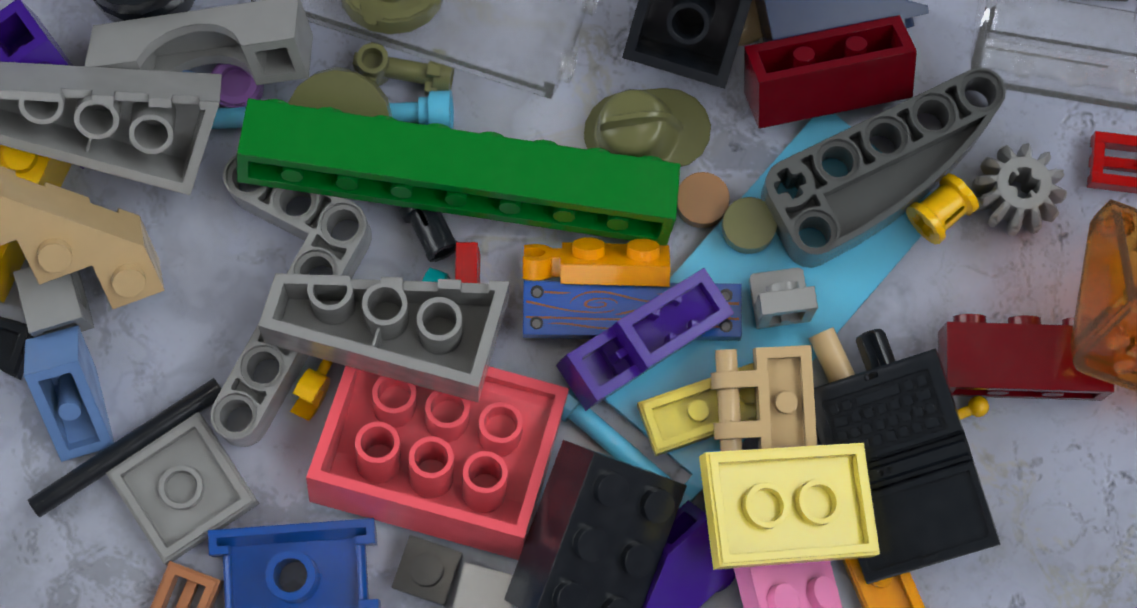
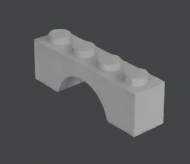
M262 0L93 25L85 66L182 72L202 65L223 63L235 65L246 70L252 76L256 85L309 78L313 34L301 0Z

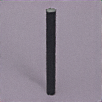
M212 378L29 498L28 502L39 518L195 413H200L211 406L221 391V387L215 378Z

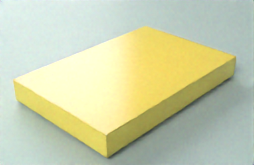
M864 443L705 452L699 456L713 570L871 558L880 555Z

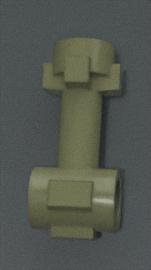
M375 42L365 44L358 52H355L352 63L355 71L359 72L362 76L369 77L378 86L386 83L389 78L425 84L424 93L428 96L429 91H450L455 63L445 61V56L432 54L429 63L388 57L383 44Z

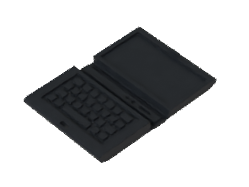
M936 348L814 388L816 430L821 445L864 443L880 555L871 558H858L866 584L1001 545ZM878 373L879 377L870 380L866 379V375Z

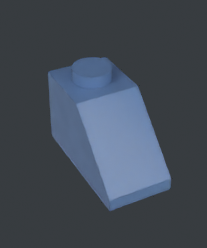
M79 325L25 340L24 378L61 462L98 452L112 445L114 438L97 369Z

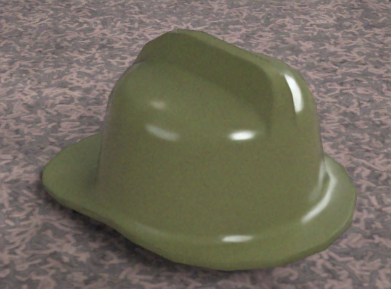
M668 88L628 89L605 97L592 108L585 122L584 140L587 149L602 148L614 154L634 157L655 156L667 162L680 163V167L691 164L703 154L710 141L711 123L706 109L695 97L681 90Z

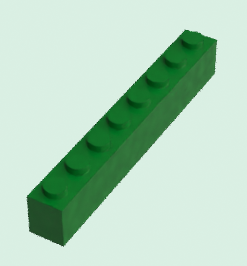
M248 98L237 151V182L630 241L634 239H650L663 246H667L676 221L680 163L667 162L655 156L634 157L614 154L602 148L581 149L561 146L549 140L528 141L508 138L496 132L475 133L455 130L438 123L428 125L397 121L385 115L373 117L344 113L332 107L317 109L290 105L279 99L257 100Z

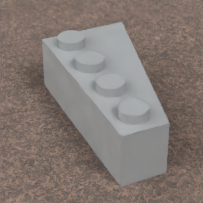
M0 62V145L191 195L219 107L222 74Z
M275 273L258 327L266 344L479 402L508 304L510 281H489V284L461 283V280L438 279V282L403 281V278L381 277V280L350 279V276Z

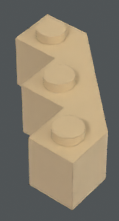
M0 166V246L17 240L39 285L92 266L112 309L165 291L159 257L139 215L118 208L117 212L90 203L89 197L45 182L44 186L17 177L14 170Z

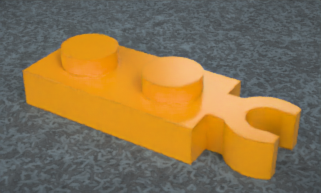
M592 237L579 238L573 242H562V248H551L541 244L524 245L523 279L538 281L551 277H560V284L670 287L669 245H659L656 241L650 239H634L627 244H612Z

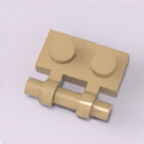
M811 345L754 348V370L738 371L737 349L715 350L716 372L711 373V390H717L719 423H713L714 440H720V451L743 450L742 439L758 438V449L817 446ZM755 388L757 421H741L739 389Z

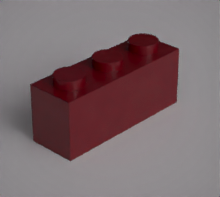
M900 15L744 46V93L758 129L913 97L917 50Z
M960 314L953 316V322H946L938 332V354L952 396L1102 401L1114 393L1113 327L1096 326V319L1071 317L1063 319L1062 325L1041 324V318L1037 316H1012L1008 318V323H986L985 315Z

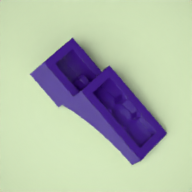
M702 268L621 318L609 329L566 354L556 364V367L585 411H587L730 318L734 311L706 269Z

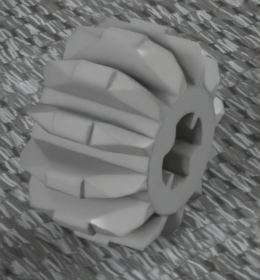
M1029 143L1022 144L1017 155L1008 145H1005L998 150L997 159L986 157L983 160L980 168L984 175L977 176L974 179L972 188L984 194L977 199L979 203L977 210L992 209L993 211L987 222L989 227L997 226L1003 219L1007 221L1006 229L1009 236H1015L1020 231L1022 224L1031 234H1035L1042 228V220L1048 222L1055 220L1059 215L1055 204L1064 201L1067 191L1055 185L1064 177V169L1055 168L1048 170L1045 167L1051 159L1050 152L1042 153L1036 160L1032 158V149ZM1014 181L1021 183V191L1027 193L1025 198L1017 196V188L1011 186Z

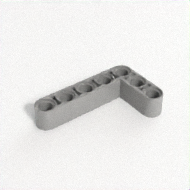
M237 155L229 160L225 166L223 178L224 184L235 202L244 210L305 241L287 274H308L318 266H326L332 269V275L350 276V279H352L372 240L371 228L365 214L358 205L346 198L260 186L253 192L240 191V183L237 182ZM304 196L311 199L310 208L306 213L300 216L286 214L287 204L293 198ZM343 220L357 222L359 228L352 238L340 241L332 237L333 229L339 222ZM257 325L213 403L210 415L215 431L229 443L238 447H249L258 443L266 434L309 355L264 343ZM268 359L279 362V372L274 380L263 384L254 381V371L260 362ZM245 406L251 408L252 420L250 425L240 432L229 431L227 427L229 414L238 407Z

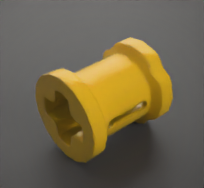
M951 173L946 174L939 181L940 186L921 203L913 202L906 208L907 217L913 227L926 240L935 245L940 244L946 238L945 231L964 215L970 216L979 208L978 200L973 191L962 179Z

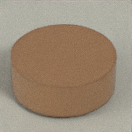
M697 172L691 174L679 185L677 212L681 219L690 226L696 228L712 227L718 224L724 217L730 201L729 190L724 181L712 173Z

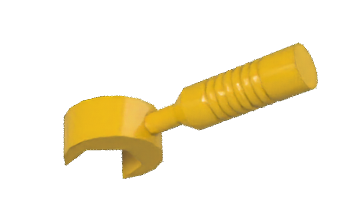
M322 360L316 371L311 368L305 371L293 391V394L299 398L290 410L291 413L307 421L314 417L328 391L330 378L326 374L334 362Z

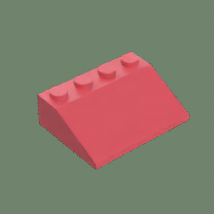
M345 366L306 476L309 502L366 518H374V520L519 560L536 514L569 388L489 366L479 402H474Z

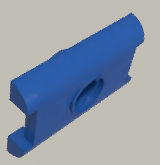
M374 518L208 530L209 556L223 557L225 608H381V600L369 599L366 546L378 545ZM293 562L303 563L307 571L305 584L297 591H284L280 584V574L283 568Z

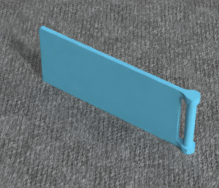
M835 113L812 118L742 198L755 197L761 199V191L771 167L851 126ZM871 144L876 151L882 153L878 148ZM830 158L821 162L823 169L831 176L842 177L848 174L847 167L838 159ZM780 183L777 193L788 192L792 199H794L798 190L796 187L786 189L783 183ZM929 192V193H928L920 202H918V203H921L925 198H927V197L931 194V192ZM906 212L861 244L813 268L802 267L795 263L787 254L776 232L771 243L760 252L745 254L734 250L726 243L723 237L722 219L670 277V283H680L702 268H705L714 283L742 284L741 340H694L622 389L604 399V401L648 438L637 403L710 378L711 373L716 372L715 350L737 349L739 368L753 363L754 348L811 345L810 337L834 327L837 334L922 236L913 227ZM808 227L799 231L800 239L809 247L819 248L826 244L824 235L815 228ZM801 268L804 272L806 287L815 286L818 309L812 320L805 323L756 329L749 285L750 276L754 273ZM811 345V349H812V362H813V361L816 359L817 356H816V354H815V352H814V349H813V347H812V345ZM569 390L561 420L566 422L570 419L614 458L671 479L591 409L585 411L573 391ZM714 437L666 453L692 475L684 484L687 487L679 508L688 500L692 502L703 489L699 456L705 452L720 451V440H714Z

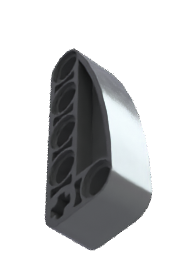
M978 67L968 70L798 152L771 167L761 191V200L765 201L777 224L776 233L789 257L802 267L813 268L820 266L856 247L903 215L906 212V208L913 202H920L965 157L991 122L1005 99L1006 87L1003 79L989 68ZM977 91L983 94L987 99L988 106L982 108L970 104L966 99L965 92ZM922 113L934 115L940 121L942 129L934 131L924 128L919 123L917 115ZM874 136H884L893 143L895 151L889 154L880 153L872 147L869 139ZM830 158L838 159L847 167L848 174L842 177L831 176L823 169L821 162ZM780 183H783L786 189L796 187L798 191L794 199H792L788 192L777 193ZM808 227L815 228L824 235L826 244L819 248L809 247L800 239L799 231Z

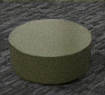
M744 197L734 201L725 211L722 221V234L726 243L734 250L745 254H753L764 250L773 240L777 229V224L765 201L755 197Z

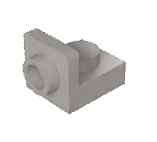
M801 268L754 273L749 278L756 329L805 323L812 320L818 309L815 286L806 287L804 272Z

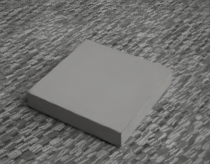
M199 412L106 472L165 565H168L169 561H175L208 539V530L223 529L260 504Z

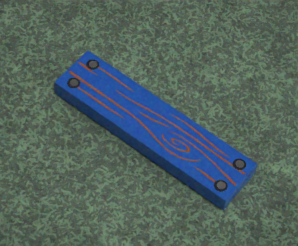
M524 281L523 338L592 339L609 329L621 318L678 283H670V287L560 284V281ZM715 283L734 311V314L696 340L740 341L742 338V284Z

